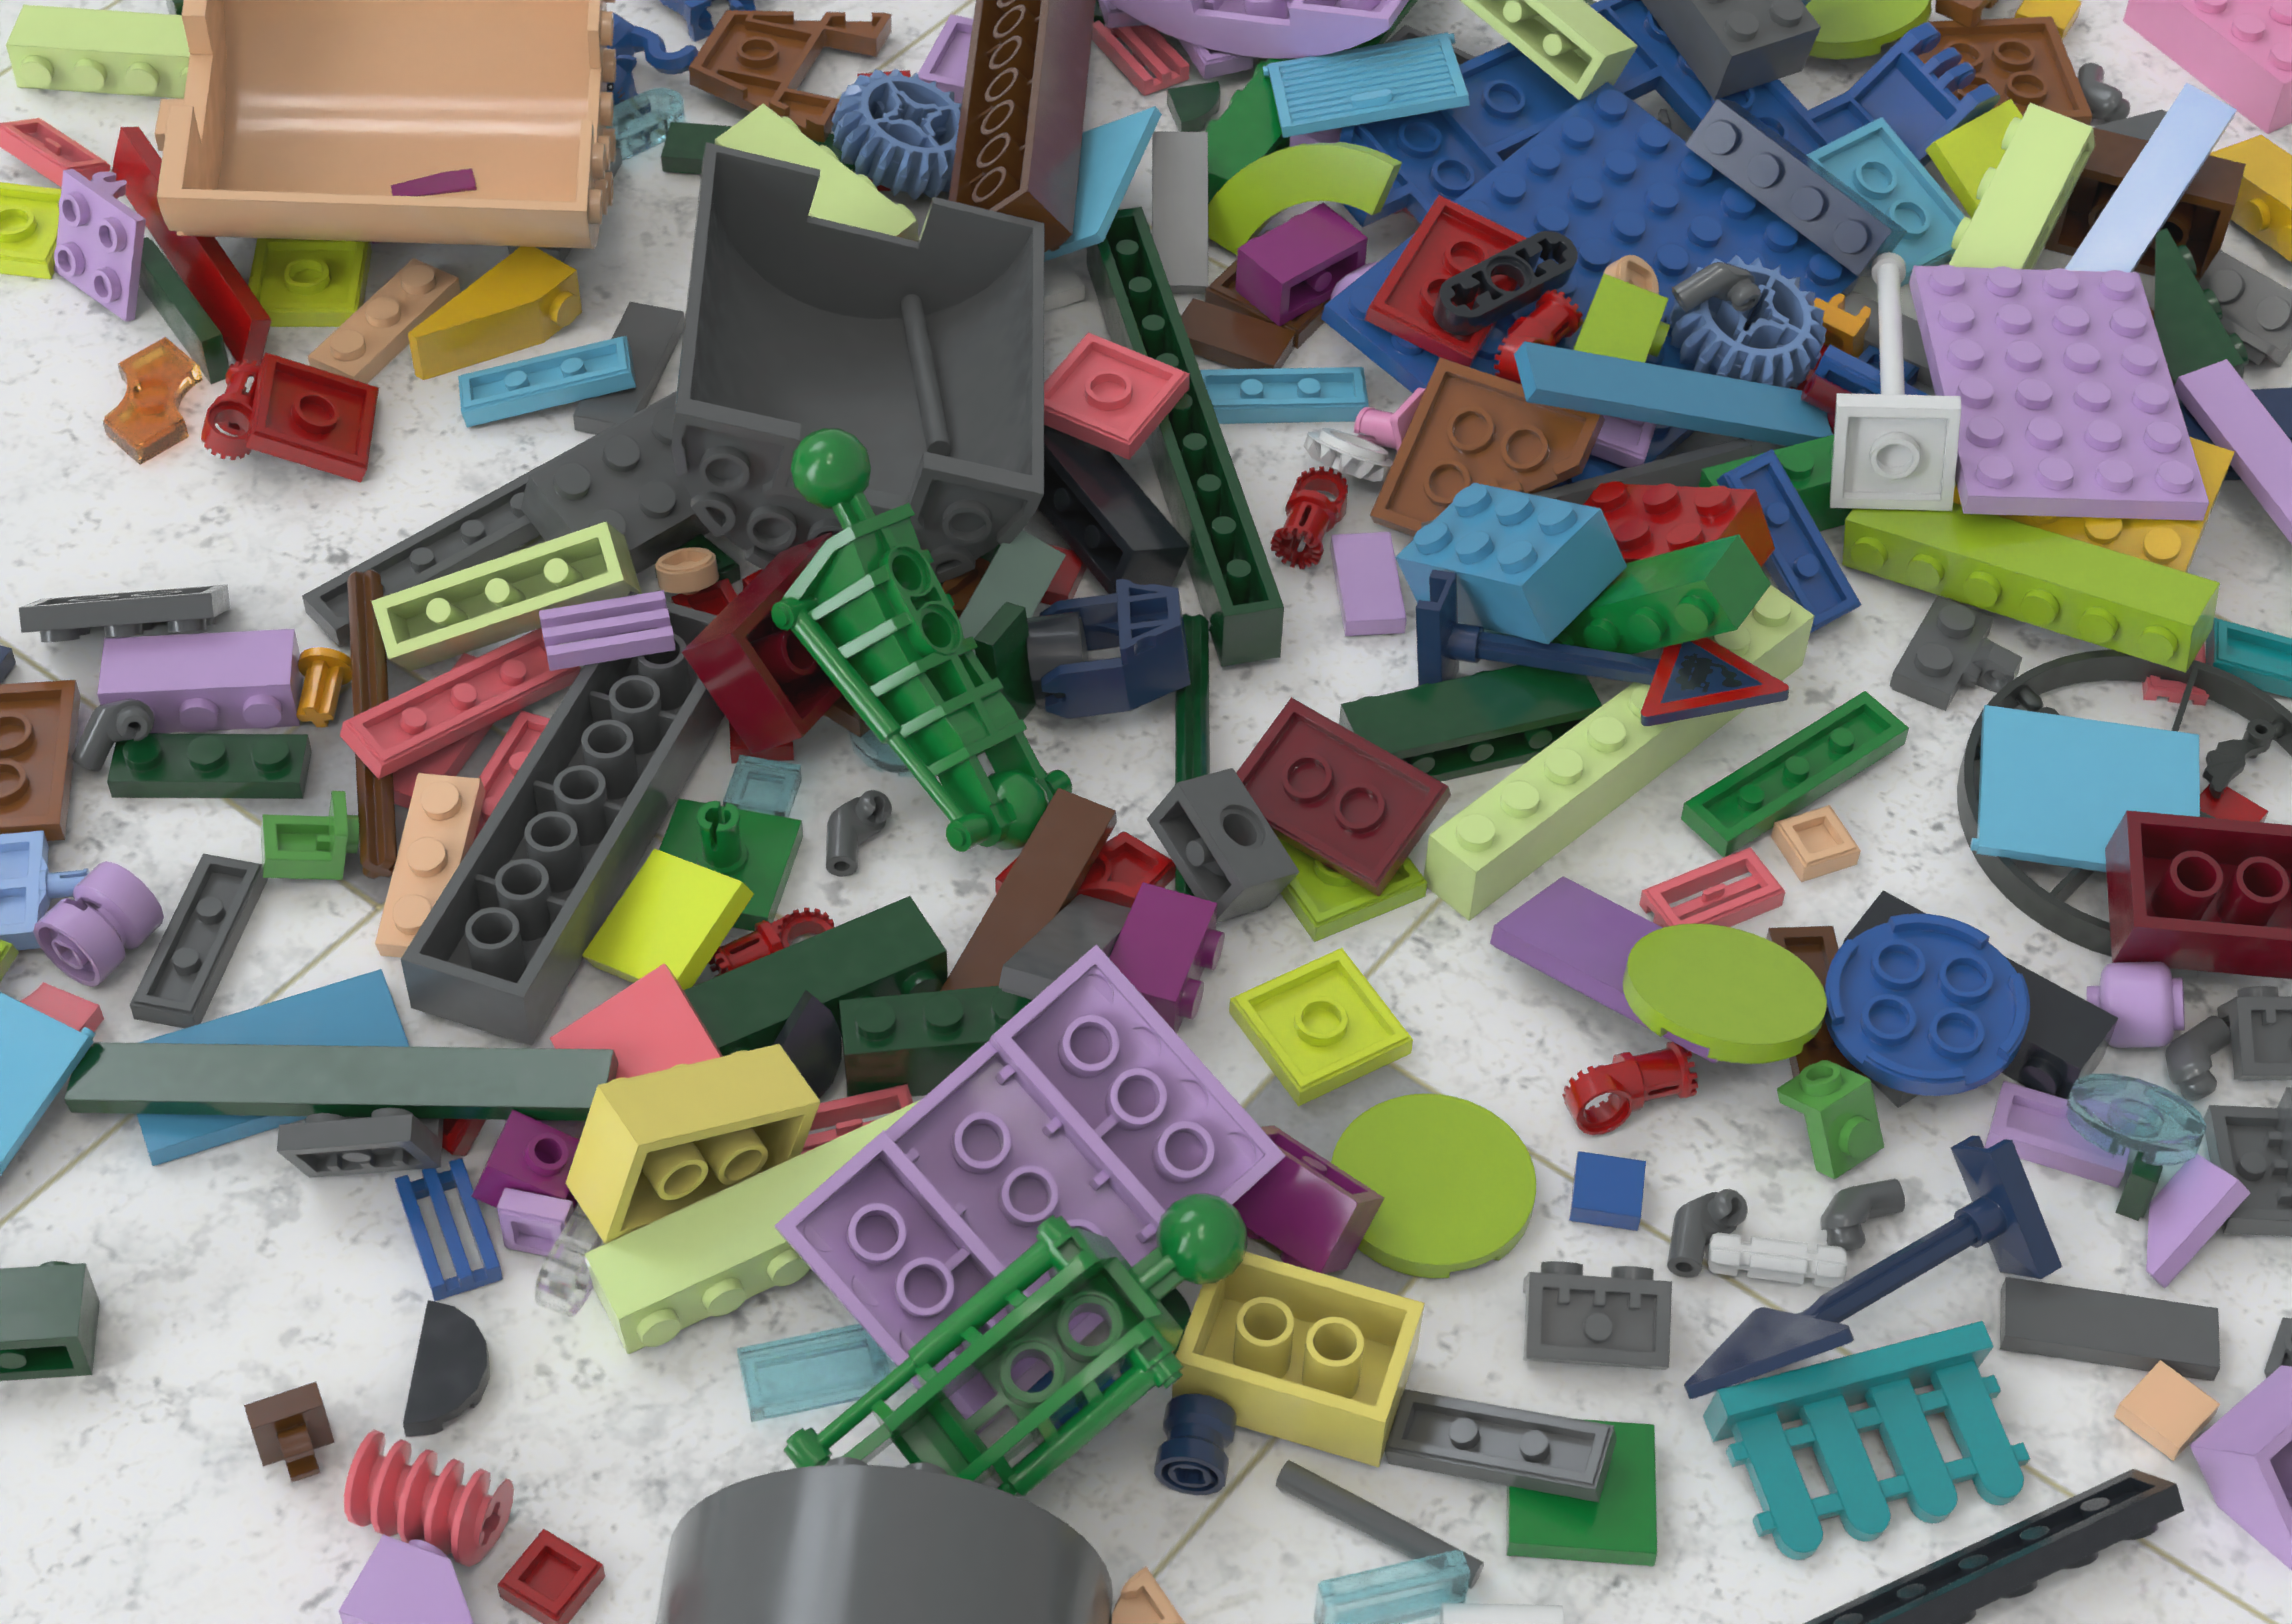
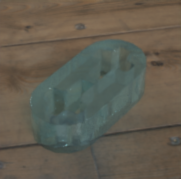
M654 88L615 105L613 126H606V128H614L616 130V148H621L622 161L665 142L671 122L686 123L684 99L678 92L672 89Z

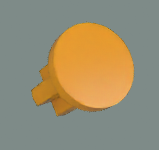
M309 648L300 654L298 661L299 671L305 677L296 716L301 722L312 721L316 727H328L329 720H334L341 685L352 681L351 658L340 651L330 648Z

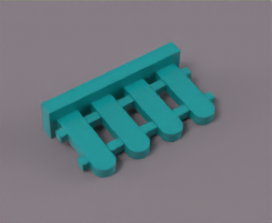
M1979 1321L1718 1389L1703 1414V1419L1712 1442L1735 1438L1736 1443L1728 1446L1726 1454L1732 1468L1745 1464L1763 1512L1756 1514L1752 1521L1758 1536L1772 1534L1777 1548L1783 1555L1794 1560H1804L1812 1556L1822 1542L1823 1529L1820 1521L1839 1516L1844 1529L1851 1537L1859 1541L1870 1542L1879 1538L1889 1525L1891 1514L1887 1502L1906 1498L1911 1511L1918 1519L1926 1523L1935 1524L1944 1521L1957 1504V1492L1954 1484L1972 1480L1981 1498L1993 1505L2001 1506L2013 1501L2024 1484V1476L2020 1467L2026 1465L2030 1457L2023 1442L2010 1445L1991 1399L1997 1398L2001 1392L1995 1375L1982 1378L1978 1370L1994 1347L1984 1322ZM1932 1385L1934 1391L1916 1395L1914 1389ZM1867 1402L1869 1408L1850 1413L1849 1406ZM1944 1412L1963 1459L1944 1463L1925 1416ZM1801 1419L1802 1426L1783 1430L1781 1424ZM1876 1429L1880 1433L1897 1475L1881 1481L1877 1480L1859 1435ZM1808 1447L1813 1449L1830 1492L1828 1495L1813 1499L1809 1496L1792 1453L1793 1451Z

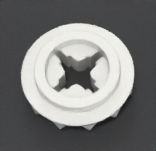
M1322 428L1321 433L1308 432L1303 445L1312 459L1322 462L1325 466L1335 468L1341 473H1347L1359 479L1365 478L1373 482L1385 481L1393 464V461L1387 458L1388 452L1382 447L1352 434L1331 428Z

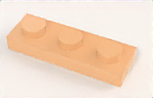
M413 258L308 355L309 365L368 384L409 345L408 332L461 292L459 278Z
M418 773L375 941L381 956L402 958L473 844L486 792L481 778Z

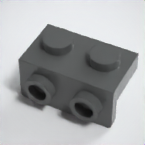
M2286 1087L2277 1108L2209 1105L2203 1118V1126L2210 1162L2237 1178L2250 1192L2248 1197L2222 1224L2223 1234L2292 1237V1087Z

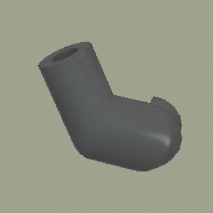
M2096 63L2082 65L2078 70L2077 78L2093 118H2104L2107 123L2127 118L2130 113V103L2122 98L2123 95L2120 90L2104 83V69Z
M1723 262L1710 264L1672 287V293L1676 301L1685 312L1692 310L1711 297L1723 301H1731L1733 308L1737 311H1747L1759 302L1761 290L1754 284L1755 277L1748 270Z
M131 698L99 705L93 711L71 758L77 764L87 769L100 771L115 742L132 739L134 742L141 741L149 735L155 721L152 710L145 703Z
M877 790L866 791L861 797L848 801L830 815L827 822L826 869L829 873L841 877L856 872L858 868V846L879 833L885 827L886 821L891 815V802L885 794Z
M2217 1016L2208 1017L2174 1039L2167 1047L2165 1058L2169 1078L2173 1084H2179L2180 1092L2187 1100L2196 1101L2213 1093L2217 1087V1080L2209 1071L2213 1066L2210 1056L2231 1042L2229 1027Z
M1894 1178L1848 1187L1835 1194L1820 1218L1821 1230L1827 1231V1245L1842 1247L1845 1251L1862 1248L1866 1240L1861 1227L1862 1223H1865L1870 1218L1904 1211L1905 1197L1900 1182Z
M1733 1189L1711 1192L1684 1204L1678 1209L1674 1217L1667 1267L1669 1271L1681 1277H1694L1701 1273L1705 1245L1709 1244L1712 1234L1717 1232L1730 1234L1736 1230L1737 1225L1746 1219L1748 1207L1740 1193Z

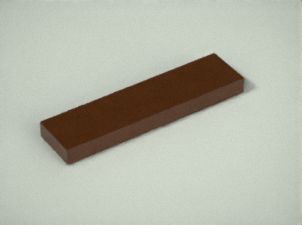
M1057 789L940 991L999 986L1003 965L1074 899L1117 823L1116 810L1063 789Z

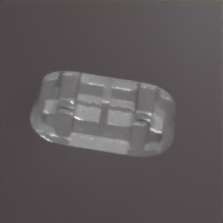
M579 1204L546 1257L535 1287V1302L537 1305L573 1317L580 1311L594 1288L584 1253L604 1245L601 1237Z

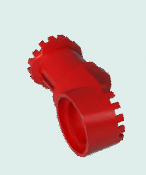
M1547 290L1536 302V309L1527 317L1518 318L1508 329V337L1502 340L1505 345H1499L1497 349L1502 351L1501 354H1495V360H1499V364H1494V369L1499 370V373L1496 372L1495 375L1522 385L1514 356L1515 352L1524 341L1555 347L1564 337L1570 338L1583 324V319H1581L1583 316L1582 312L1576 311L1579 308L1578 304L1570 305L1569 303L1572 299L1570 297L1565 299V293L1562 291L1557 293V290H1552L1551 292Z
M243 359L242 363L240 361L235 362L234 365L231 363L225 375L227 388L224 394L218 396L206 412L201 440L202 443L205 442L204 447L207 450L211 449L212 455L221 454L220 459H225L226 456H230V461L236 460V456L242 459L245 457V454L249 455L252 449L245 447L259 372L258 361L252 360L251 364L248 359ZM252 376L254 381L247 393L245 385L248 378ZM218 423L219 427H220L223 431H225V432H227V433H229V434H231V435H235V437H233V436H228V435H226V434L220 432V431L216 428L215 424Z
M1319 466L1318 471H1315V467L1309 468V473L1305 470L1301 473V477L1297 478L1285 507L1287 515L1283 528L1277 529L1274 532L1270 542L1272 544L1271 551H1276L1275 556L1278 558L1283 557L1281 560L1283 564L1290 561V567L1295 568L1296 564H1299V569H1305L1306 566L1310 568L1312 563L1314 565L1319 564L1324 552L1322 539L1325 532L1334 528L1335 524L1341 521L1346 514L1348 485L1346 478L1342 479V474L1339 471L1335 474L1333 468H1329V471H1324V467ZM1317 491L1331 493L1336 497V500L1331 502L1326 495ZM1304 536L1303 542H1305V547L1302 552H1299L1298 548Z
M804 908V912L799 913L798 909L793 910V913L787 914L772 923L763 920L755 924L754 932L721 947L719 946L708 963L712 965L709 967L711 972L717 970L719 972L713 978L789 947L793 940L800 935L807 933L820 934L834 928L833 919H829V915L826 912L822 915L817 908H815L814 912H810V908Z
M1667 1042L1665 1049L1632 1056L1630 1052L1615 1054L1612 1064L1598 1065L1596 1068L1590 1066L1587 1068L1589 1073L1583 1074L1581 1070L1577 1073L1579 1078L1576 1081L1571 1077L1569 1080L1570 1088L1565 1085L1564 1091L1566 1094H1562L1564 1103L1576 1125L1583 1133L1601 1135L1611 1132L1621 1126L1631 1115V1112L1641 1110L1644 1102L1676 1094L1679 1098H1688L1696 1095L1698 1082L1695 1079L1698 1078L1697 1072H1690L1689 1068L1695 1067L1694 1061H1687L1691 1059L1692 1053L1674 1042ZM1610 1093L1608 1096L1609 1100L1606 1103L1604 1100L1600 1102V1107L1596 1108L1593 1105L1589 1109H1585V1106L1597 1096Z

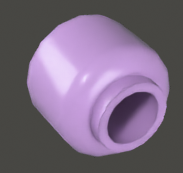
M2162 962L2110 963L2101 972L2100 986H2087V1001L2118 1018L2108 1044L2111 1047H2164L2171 1043L2174 1031L2185 1030L2183 978H2172L2170 969Z

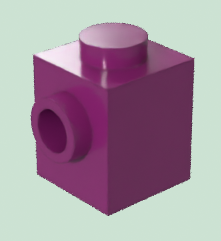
M512 1110L471 1197L497 1208L504 1188H510L569 1200L573 1202V1208L575 1209L578 1202L567 1187L566 1180L580 1139Z

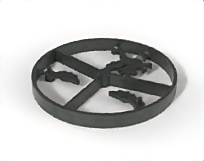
M2113 649L2073 654L2043 663L2023 673L2002 688L1987 704L2011 709L2022 705L2027 711L2059 715L2055 709L2043 707L2044 704L2039 696L2040 694L2083 682L2103 680L2145 682L2147 677L2154 675L2160 677V679L2187 684L2171 731H2179L2193 686L2206 691V694L2209 695V700L2221 704L2250 721L2242 740L2232 739L2218 742L2216 750L2207 753L2205 758L2207 767L2202 777L2210 783L2209 791L2213 798L2219 799L2229 782L2243 772L2246 765L2245 760L2248 757L2254 759L2258 754L2266 752L2272 740H2275L2292 757V713L2274 698L2245 680L2196 660H2193L2185 673ZM1982 712L1976 720L1967 742L1957 783L1958 812L1969 847L1972 838H1977L1978 801L1974 786L1973 764L1974 761L1980 760ZM2200 811V817L2215 818ZM1972 851L1975 859L1990 881L2024 914L2044 928L2072 943L2112 957L2110 922L2098 919L2065 903L2095 871L2074 868L2049 893L2021 871L2010 858L1977 854V851Z

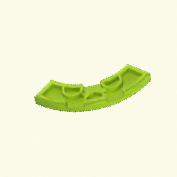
M1345 142L1303 143L1281 149L1259 158L1244 167L1215 194L1208 204V238L1238 255V247L1257 237L1261 230L1279 213L1288 209V207L1305 202H1338L1361 209L1370 215L1377 214L1383 208L1402 162L1371 148Z

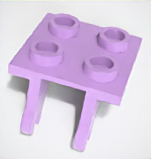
M74 169L64 170L61 197L59 199L57 243L54 251V271L125 322L135 320L146 219L117 200L125 195L127 181H116V173L98 172L92 176L90 181Z

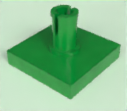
M679 798L659 850L742 881L754 895L732 928L755 931V924L763 920L769 921V923L774 921L803 838L802 820L737 809L736 806L730 803L721 806L720 801L703 803Z

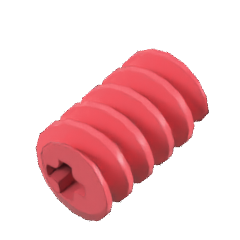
M375 1429L369 1432L361 1442L352 1460L346 1480L344 1512L348 1521L361 1527L372 1524L375 1532L389 1537L399 1534L401 1541L409 1543L410 1540L414 1539L428 1542L439 1548L446 1555L452 1553L455 1562L468 1567L479 1563L491 1551L508 1522L514 1495L512 1481L506 1478L497 1488L494 1495L491 1496L488 1494L491 1483L490 1472L480 1468L472 1475L467 1485L464 1486L462 1485L464 1476L463 1462L453 1458L446 1464L440 1475L437 1476L435 1475L438 1465V1455L436 1452L429 1449L424 1450L418 1456L413 1466H410L411 1443L400 1439L393 1444L386 1456H383L386 1444L385 1434Z

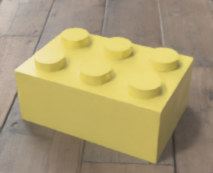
M780 1044L750 1051L741 1050L728 1056L692 1064H679L670 1069L631 1078L614 1079L608 1083L597 1085L566 1185L604 1244L801 1155L820 1105V1100Z
M1245 1252L1242 1263L1232 1275L1216 1283L1202 1284L1176 1353V1357L1184 1368L1180 1371L1183 1376L1172 1385V1398L1182 1394L1212 1396L1224 1401L1233 1408L1237 1414V1426L1379 1467L1418 1350L1425 1303Z

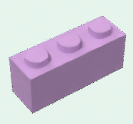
M295 629L104 638L97 692L100 705L129 698L145 703L152 710L155 719L150 733L206 732L212 730L268 729L272 727L300 726V720L296 714L303 688V675L298 668L300 651Z

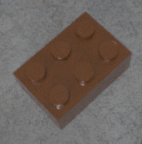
M2093 127L2095 147L2045 245V250L2070 256L2075 254L2148 143V140ZM2209 155L2161 228V230L2167 228L2177 246L2184 244L2189 249L2196 265L2197 275H2195V278L2198 282L2219 250H2221L2236 204L2246 165L2244 163ZM2156 237L2134 269V272L2155 277Z

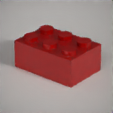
M1612 481L1600 483L1583 504L1601 508L1625 563L1737 534L1741 536L1760 567L1764 565L1775 550L1756 489H1734L1725 486L1686 487L1675 486L1670 483L1639 485Z

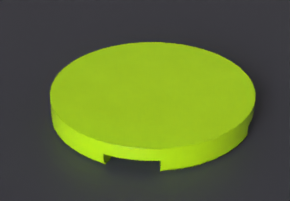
M1811 0L1805 7L1820 25L1821 29L1809 56L1824 59H1854L1880 54L1881 45L1903 37L1909 30L1929 21L1932 12L1931 0Z
M1679 924L1655 930L1642 937L1633 946L1628 956L1623 976L1625 998L1632 1011L1649 1029L1660 1037L1669 1031L1684 1040L1709 1048L1707 1058L1731 1063H1771L1800 1054L1803 1045L1810 1041L1821 1029L1827 1007L1826 994L1820 980L1801 959L1768 939L1726 926Z
M1428 1093L1404 1095L1381 1102L1363 1112L1349 1124L1339 1138L1332 1155V1164L1384 1197L1358 1249L1377 1263L1400 1273L1423 1278H1449L1450 1272L1477 1267L1492 1259L1499 1261L1518 1244L1527 1230L1532 1217L1536 1195V1175L1526 1146L1516 1132L1500 1117L1468 1100Z

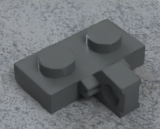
M1937 595L1893 671L1889 686L1896 692L1946 711L1960 685L1971 687L1977 685L1998 693L2009 682L2017 678L2022 657L1987 638L1994 617Z

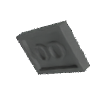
M227 584L46 598L19 607L21 633L40 631L41 642H60L80 639V635L90 634V627L104 626L105 637L144 634V630L153 629V622L166 621L168 623V632L207 629V625L215 624L216 616L230 609Z

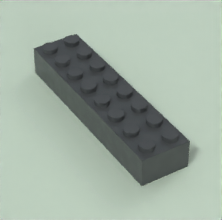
M630 591L628 596L638 595L639 593ZM666 601L676 650L583 666L403 954L401 964L411 1008L530 1046L534 1044L583 960L582 954L607 919L725 716L682 654V651L715 619L716 615Z

